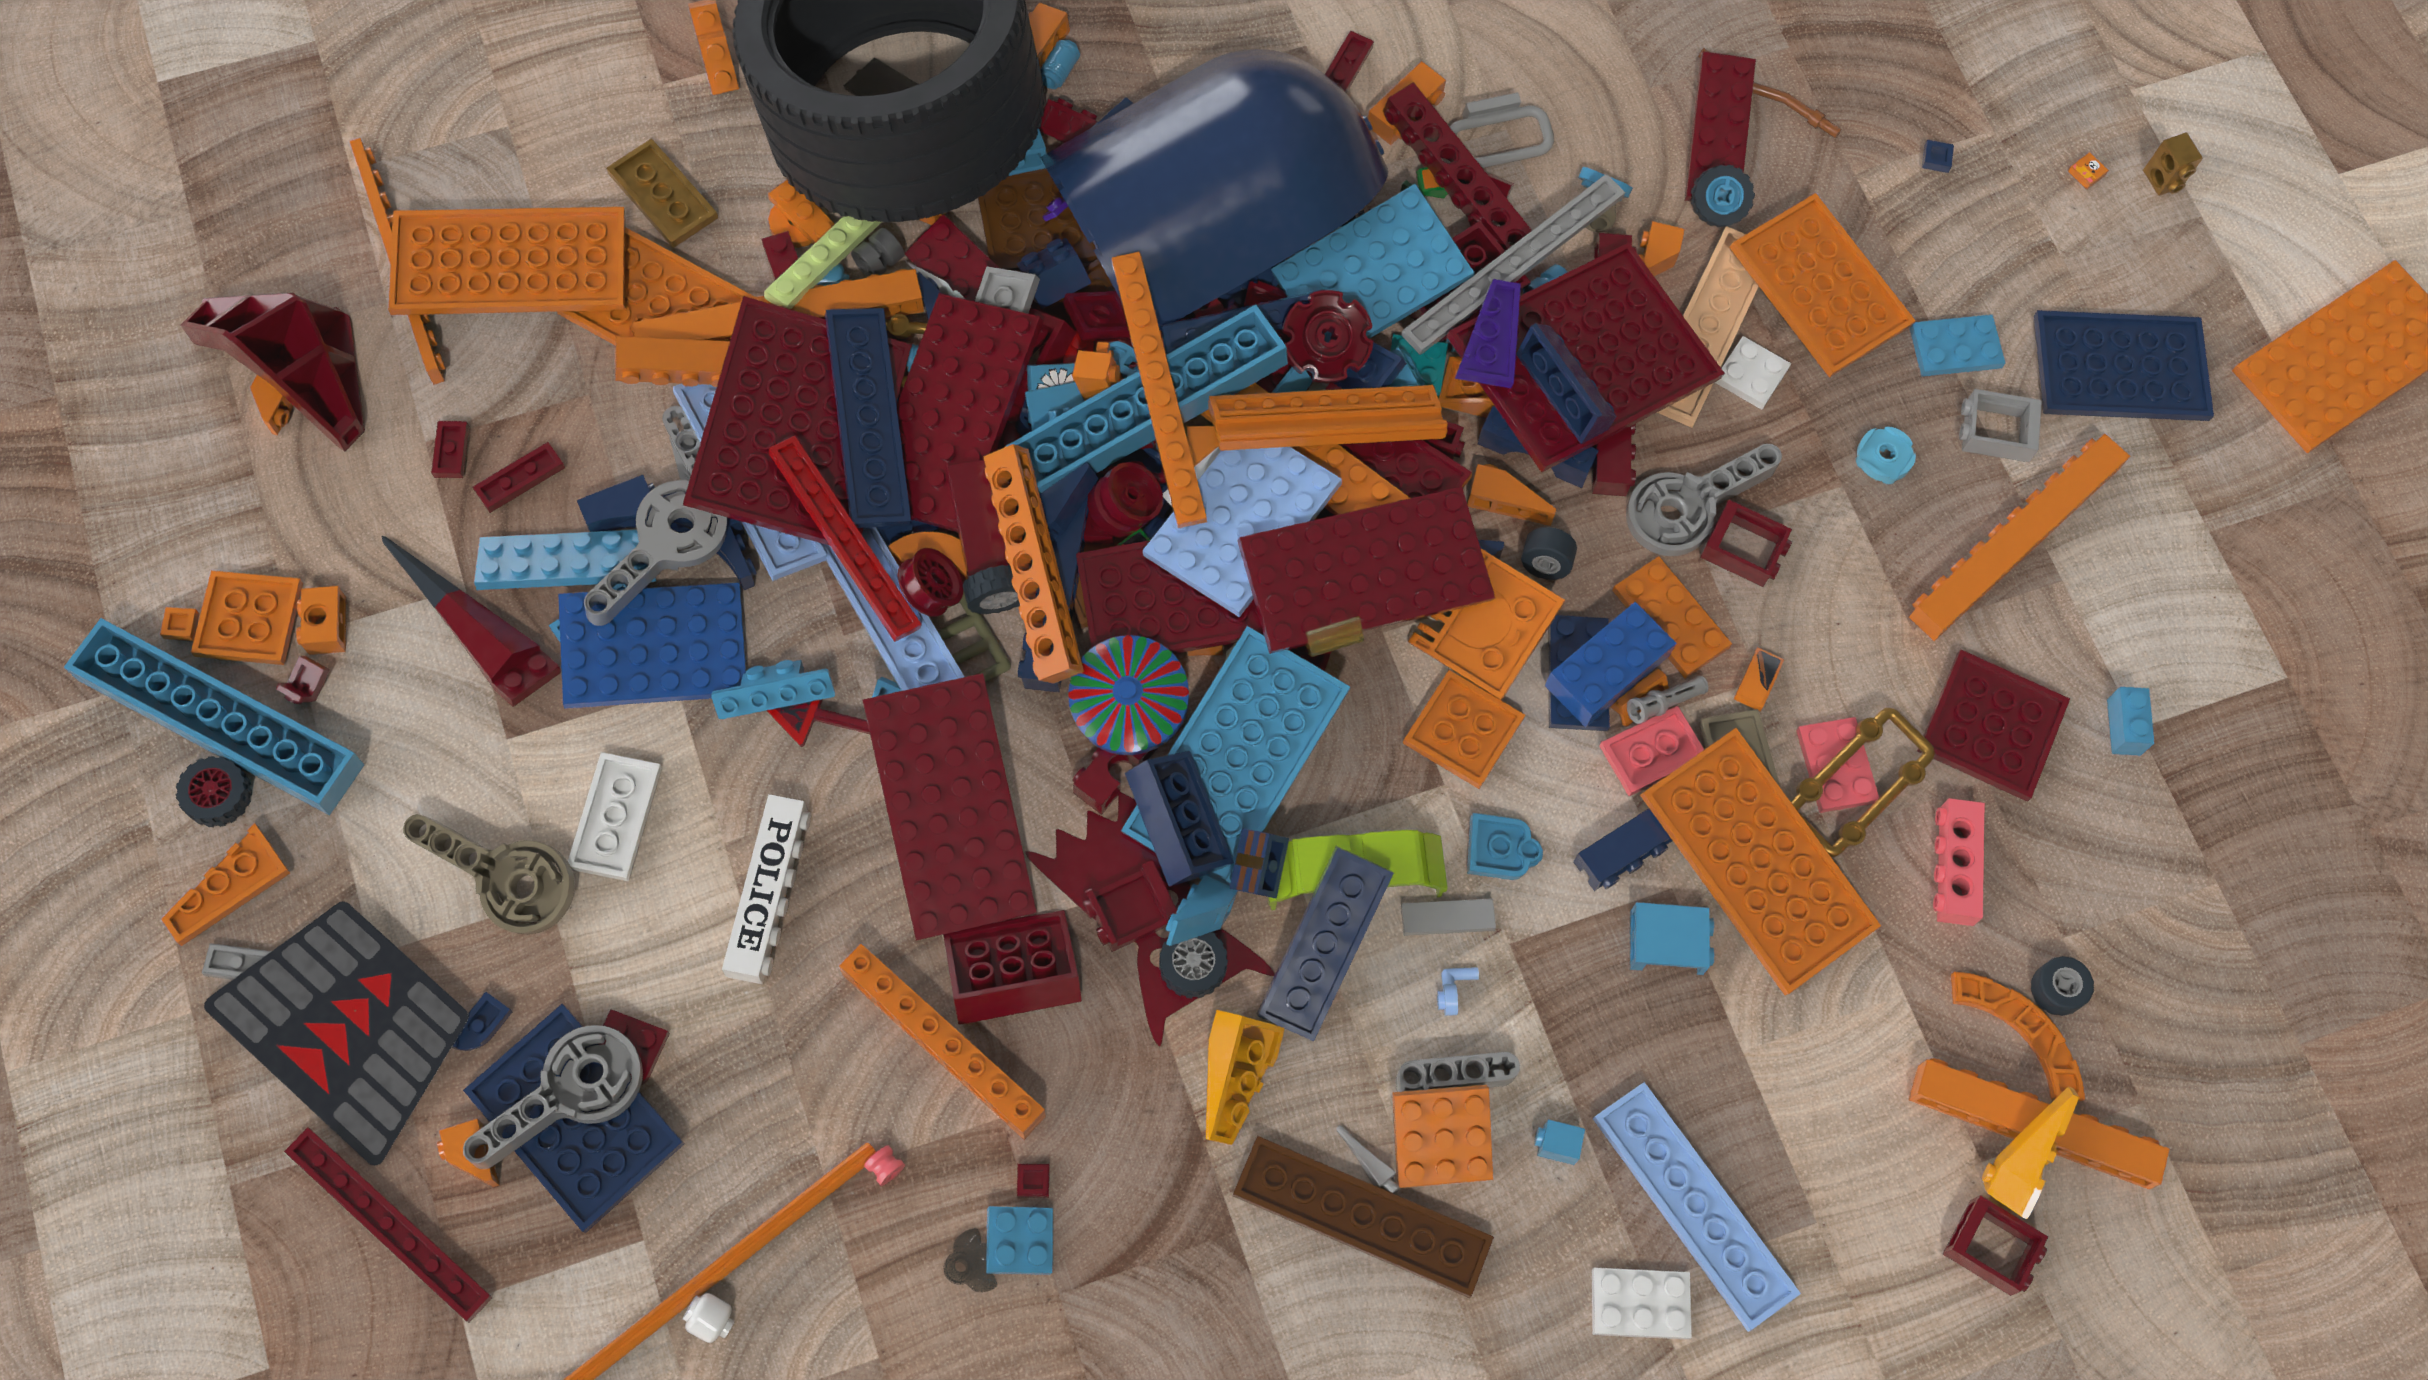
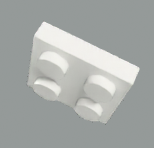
M1742 336L1721 368L1725 373L1724 376L1715 383L1762 410L1790 368L1791 363Z

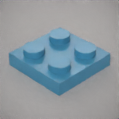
M989 1206L987 1208L986 1274L1051 1275L1053 1262V1208Z

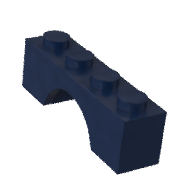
M1492 406L1481 430L1478 445L1502 455L1510 452L1528 454L1497 408ZM1590 447L1552 467L1551 469L1555 477L1583 488L1598 450Z

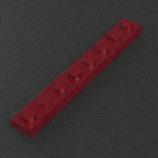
M307 1127L284 1151L466 1322L470 1323L493 1298L312 1129Z

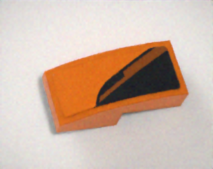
M1757 647L1740 682L1734 700L1753 709H1758L1761 712L1784 659Z

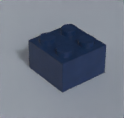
M1067 238L1053 240L1047 244V248L1038 253L1031 252L1025 255L1021 262L1017 263L1020 272L1035 274L1040 279L1034 298L1041 309L1065 297L1066 293H1074L1091 284L1077 253Z

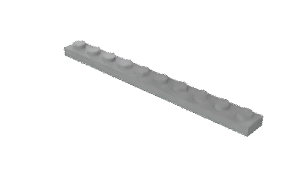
M1605 174L1402 331L1403 338L1420 355L1445 337L1450 330L1459 326L1481 309L1493 279L1516 282L1623 199L1625 192L1608 174Z

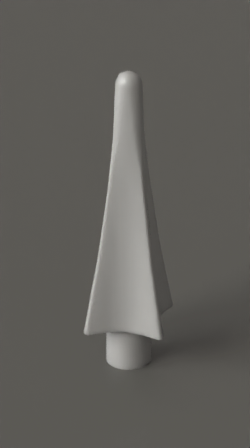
M1338 1126L1336 1128L1337 1132L1352 1150L1372 1184L1381 1189L1384 1188L1393 1194L1397 1193L1400 1187L1393 1178L1396 1172L1362 1146L1343 1126Z

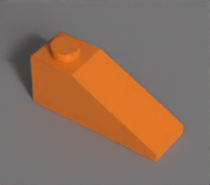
M1477 464L1467 503L1468 507L1551 526L1556 513L1555 507L1506 470H1501L1491 464Z

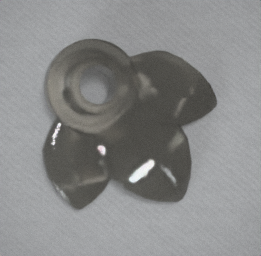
M977 1228L966 1230L954 1241L953 1253L944 1262L943 1271L946 1278L953 1284H966L975 1292H988L997 1287V1281L993 1274H986L987 1242L981 1243V1235ZM958 1262L963 1263L966 1271H957L955 1264Z

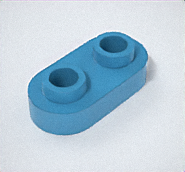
M1582 167L1578 178L1583 180L1581 185L1588 188L1605 174ZM1612 178L1625 192L1623 198H1629L1633 187Z

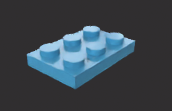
M1993 314L1915 322L1909 328L1922 377L2002 369L2006 364Z

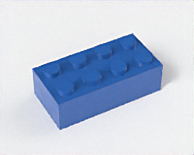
M1634 602L1550 673L1545 687L1586 728L1620 697L1625 695L1666 660L1677 643Z

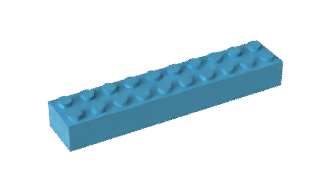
M1257 305L1248 308L1166 355L1183 423L1209 409V396L1234 395L1288 364L1287 347ZM1139 371L1006 445L1007 447L1015 444L1029 450L1039 494L1086 462L1096 474L1155 440Z
M102 618L99 619L64 666L79 682L215 755L224 757L228 761H233L243 770L329 816L364 767V763L358 756L347 748Z

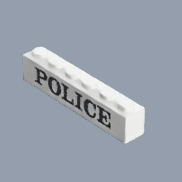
M768 794L722 971L727 978L763 984L765 975L769 976L773 966V958L770 957L772 946H777L781 934V928H778L780 916L785 917L787 912L788 899L785 896L788 887L792 888L794 885L796 870L793 869L795 858L800 859L803 850V841L800 840L802 831L808 829L811 813L808 812L804 801Z

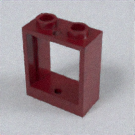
M1030 308L1028 314L1040 316L1044 321L1041 330L1051 334L1035 365L1061 363L1076 331L1064 320ZM1025 371L1020 385L1028 390L1027 371Z
M1728 500L1700 558L1764 587L1769 578L1775 579L1781 567V564L1777 563L1780 555L1786 556L1793 542L1788 539L1792 529ZM1730 523L1776 544L1765 568L1719 548Z
M1979 1195L1969 1201L1943 1255L2012 1296L2021 1291L2025 1292L2029 1288L2034 1278V1275L2030 1273L2035 1263L2039 1264L2045 1257L2047 1248L2044 1245L2049 1236ZM1983 1217L2027 1244L2010 1279L1966 1253Z

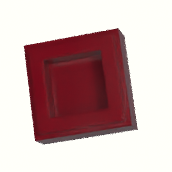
M1018 1164L1017 1198H1049L1050 1164Z

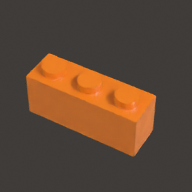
M1422 61L1369 110L1368 120L1373 128L1372 131L1390 145L1398 138L1402 139L1400 132L1394 125L1388 123L1383 112L1390 96L1413 82L1432 105L1437 106L1445 96L1446 79ZM1409 117V119L1417 121L1415 118Z

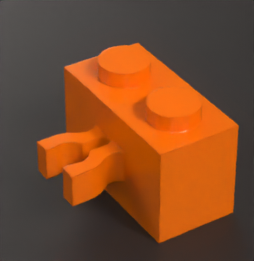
M1098 342L1096 352L1078 350L1072 377L1084 401L1123 380L1120 367L1113 358L1114 352L1109 350L1110 344L1107 342Z

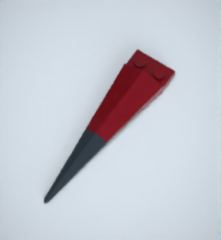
M382 536L383 544L432 604L492 688L512 707L561 673L559 665L545 654L537 643L393 541Z

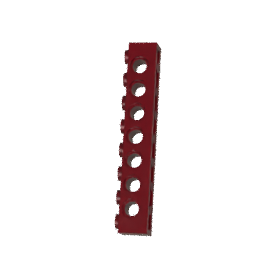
M1414 82L1388 98L1383 109L1386 120L1389 124L1396 127L1404 143L1411 146L1417 154L1420 163L1431 171L1436 183L1450 195L1454 206L1461 209L1466 215L1470 226L1481 221L1505 251L1512 247L1508 242L1516 244L1532 231ZM1409 117H1413V118H1415L1417 121H1413V120L1409 119ZM1425 137L1432 139L1434 142L1426 140ZM1441 158L1449 160L1450 163L1444 162ZM1458 179L1464 180L1467 184L1461 183ZM1475 200L1481 201L1484 205L1476 203ZM1492 221L1498 222L1500 226L1494 225Z

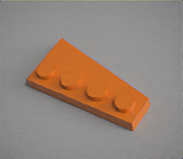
M256 823L247 830L248 834L238 844L235 843L226 852L228 855L215 868L212 866L203 875L205 878L195 889H190L161 919L180 946H183L290 874V871Z

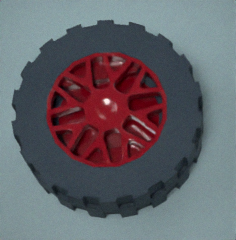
M208 756V758L198 759L196 763L186 767V771L181 773L180 780L176 784L177 794L175 795L179 801L178 805L192 820L202 826L204 824L213 828L214 826L222 827L226 826L227 823H233L237 820L236 818L245 813L246 807L251 802V782L233 761H228L224 757L215 758L214 756Z

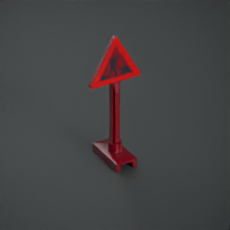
M823 699L766 710L800 747L805 746L815 721L870 734L867 720L820 709Z

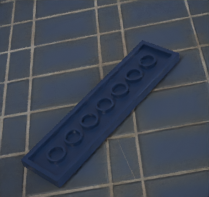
M884 308L826 310L825 319L849 516L857 528L910 525L911 515Z

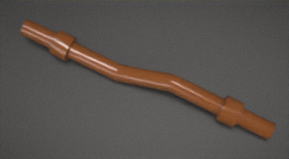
M1703 48L1698 55L1700 59L1703 51L1709 52L1707 49ZM1753 83L1752 94L1784 103L1808 120L1807 123L1815 129L1819 127L1834 138H1837L1842 129L1825 118L1826 115L1818 109L1814 111L1789 93Z

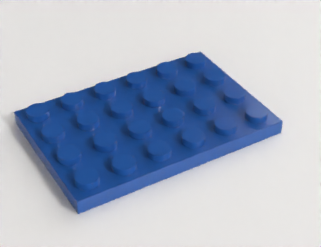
M740 583L644 588L608 624L602 626L590 623L586 617L584 599L589 592L558 594L564 709L712 699L711 694L713 691L741 685L742 675L746 673ZM596 604L591 609L594 611H602L607 606L603 604Z

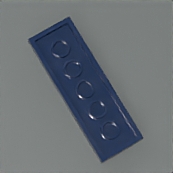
M1335 847L1257 1012L1258 1017L1314 1042L1394 874L1391 870L1341 847Z

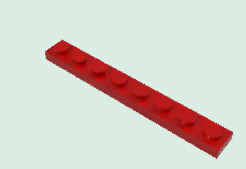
M796 436L769 447V455L894 642L919 630L922 625Z

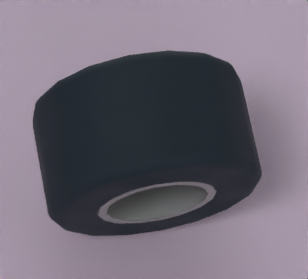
M1541 527L1534 529L1527 535L1521 557L1523 567L1530 574L1546 580L1565 578L1571 573L1577 552L1576 541L1570 534L1557 528Z
M2060 956L2049 960L2035 972L2031 980V992L2035 1002L2043 1010L2052 1015L2065 1016L2073 1014L2090 1001L2094 993V980L2091 972L2082 962L2072 957Z

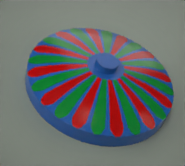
M1126 635L1113 637L1097 644L1081 658L1084 672L1071 677L1068 698L1070 711L1077 727L1091 743L1114 754L1137 755L1160 747L1178 731L1188 710L1189 686L1181 663L1169 649L1146 637Z

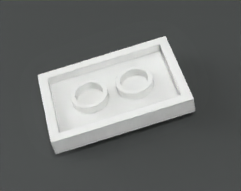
M1593 1268V1335L1691 1339L1690 1272Z

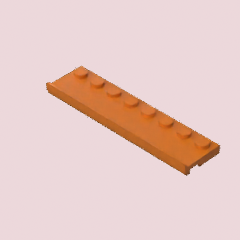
M1433 385L1209 396L1208 400L1209 411L1219 442V450L1221 451L1443 439L1447 433L1448 423L1442 417V407Z

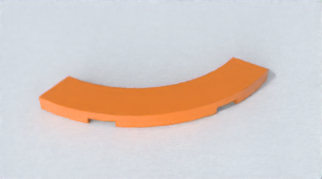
M1955 971L1951 974L1953 1004L1978 1008L1998 1017L2017 1031L2029 1044L2045 1072L2051 1100H2055L2068 1086L2075 1089L2079 1096L2078 1101L2085 1099L2083 1081L2076 1059L2073 1060L2062 1033L2038 1006L2016 990L2008 989L2001 984L1993 982L1990 978Z

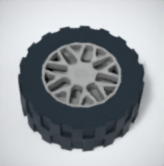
M1001 565L981 570L964 581L963 590L970 612L978 614L1000 613L1020 606L1017 592L1012 585L1013 575L1010 565Z
M1210 932L1172 946L1164 942L1160 952L1159 970L1161 971L1162 980H1165L1166 986L1170 990L1175 991V994L1191 999L1192 997L1202 998L1208 993L1209 995L1213 993L1214 989L1221 985L1227 970V951L1223 947L1224 943L1216 937L1215 933Z

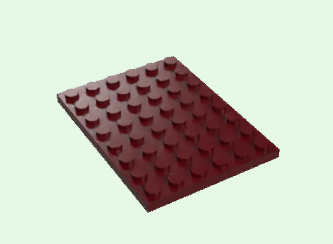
M1628 242L1521 295L1519 302L1516 353L1531 325L1538 323L1551 326L1556 334L1562 337L1565 346L1572 356L1579 360L1581 368L1588 378L1595 382L1599 393L1605 401L1609 402L1613 407L1617 417L1609 430L1580 444L1517 355L1515 359L1514 384L1511 388L1479 384L1539 470L1544 472L1720 380L1725 373ZM1478 317L1450 330L1446 336L1461 358H1463Z
M743 296L683 505L829 545L768 453L769 447L796 436L849 515L826 320ZM888 338L894 392L897 402L912 344ZM857 528L862 535L864 528Z

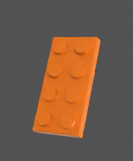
M1659 556L1613 587L1612 591L1626 608L1636 602L1677 643L1668 659L1685 679L1728 650L1732 645L1730 640Z

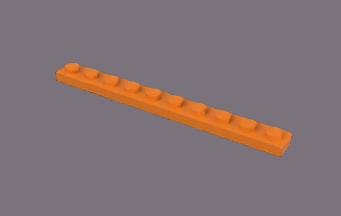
M361 138L350 141L391 264L393 214L389 215L387 209L392 207L386 192L381 193L380 186H383L384 183L379 170H374L372 164L377 162L371 147L365 148ZM428 314L408 315L427 374L433 385L444 382L441 371L445 370L446 367L441 354H435L433 347L438 346L433 330H427L426 323L430 322Z
M1140 252L1112 257V265L1177 527L1183 528L1207 522V517Z

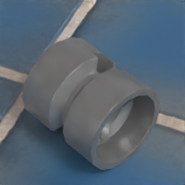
M880 228L870 236L869 243L863 242L851 252L854 262L866 277L874 274H883L887 270L886 265L893 266L905 256L898 240L885 228Z

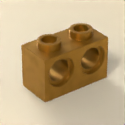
M2185 132L2163 140L2143 169V172L2158 196L2169 192L2175 194L2186 186V181L2197 171L2196 168L2203 157L2189 134Z

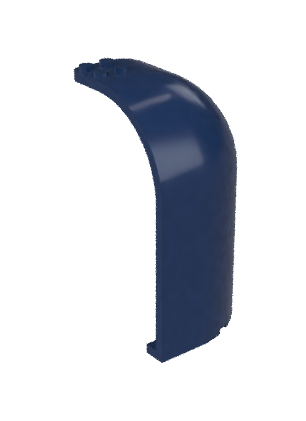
M1264 49L1241 50L1216 57L1040 157L1088 242L1095 241L1098 246L1093 251L1119 297L1120 293L1112 265V257L1140 252L1159 330H1161L1160 325L1178 321L1340 227L1362 210L1378 194L1385 184L1389 172L1382 157L1385 154L1379 141L1377 139L1374 140L1370 131L1373 128L1365 115L1362 116L1354 102L1337 83L1313 65L1298 57Z

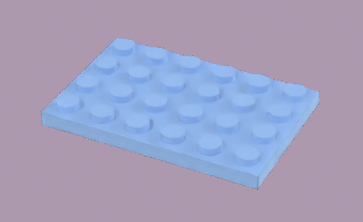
M1291 447L1223 450L1198 480L1207 522L1178 528L1173 511L1143 549V556L1240 617L1254 598L1237 542L1238 538L1315 520L1342 485V478Z

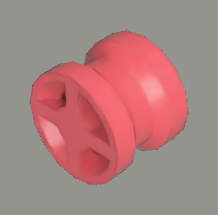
M887 1145L872 1155L864 1166L869 1172H874L877 1176L876 1181L880 1186H883L894 1179L904 1169L905 1164L902 1160L896 1159L893 1156L892 1148Z

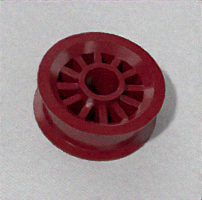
M922 548L915 553L913 558L902 562L898 569V582L903 595L916 610L927 616L937 617L946 612L948 606L956 605L963 597V581L959 571L953 562L938 550Z

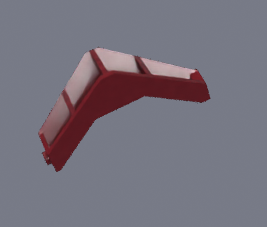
M293 292L203 298L202 304L180 325L194 344L225 351L271 384L344 452L365 432L352 322L350 316L339 308L306 299Z

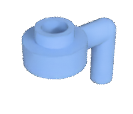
M1478 967L1448 968L1442 971L1443 991H1437L1438 1010H1444L1445 1016L1458 1015V994L1454 981L1479 980Z

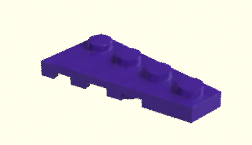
M1497 279L1492 280L1455 379L1506 388L1512 387L1515 374L1521 284Z

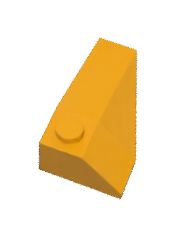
M1216 1010L1208 1045L1206 1139L1229 1145L1234 1143L1249 1114L1248 1104L1255 1092L1260 1093L1264 1085L1261 1082L1263 1075L1268 1067L1274 1066L1278 1058L1285 1028Z
M2069 1086L1996 1157L1993 1164L1989 1163L1983 1172L1982 1181H1984L1983 1184L1986 1192L2023 1218L2028 1219L2046 1182L2042 1179L2044 1166L2054 1162L2057 1154L2055 1152L2057 1148L2056 1136L2062 1137L2065 1134L2078 1102V1094L2075 1089Z

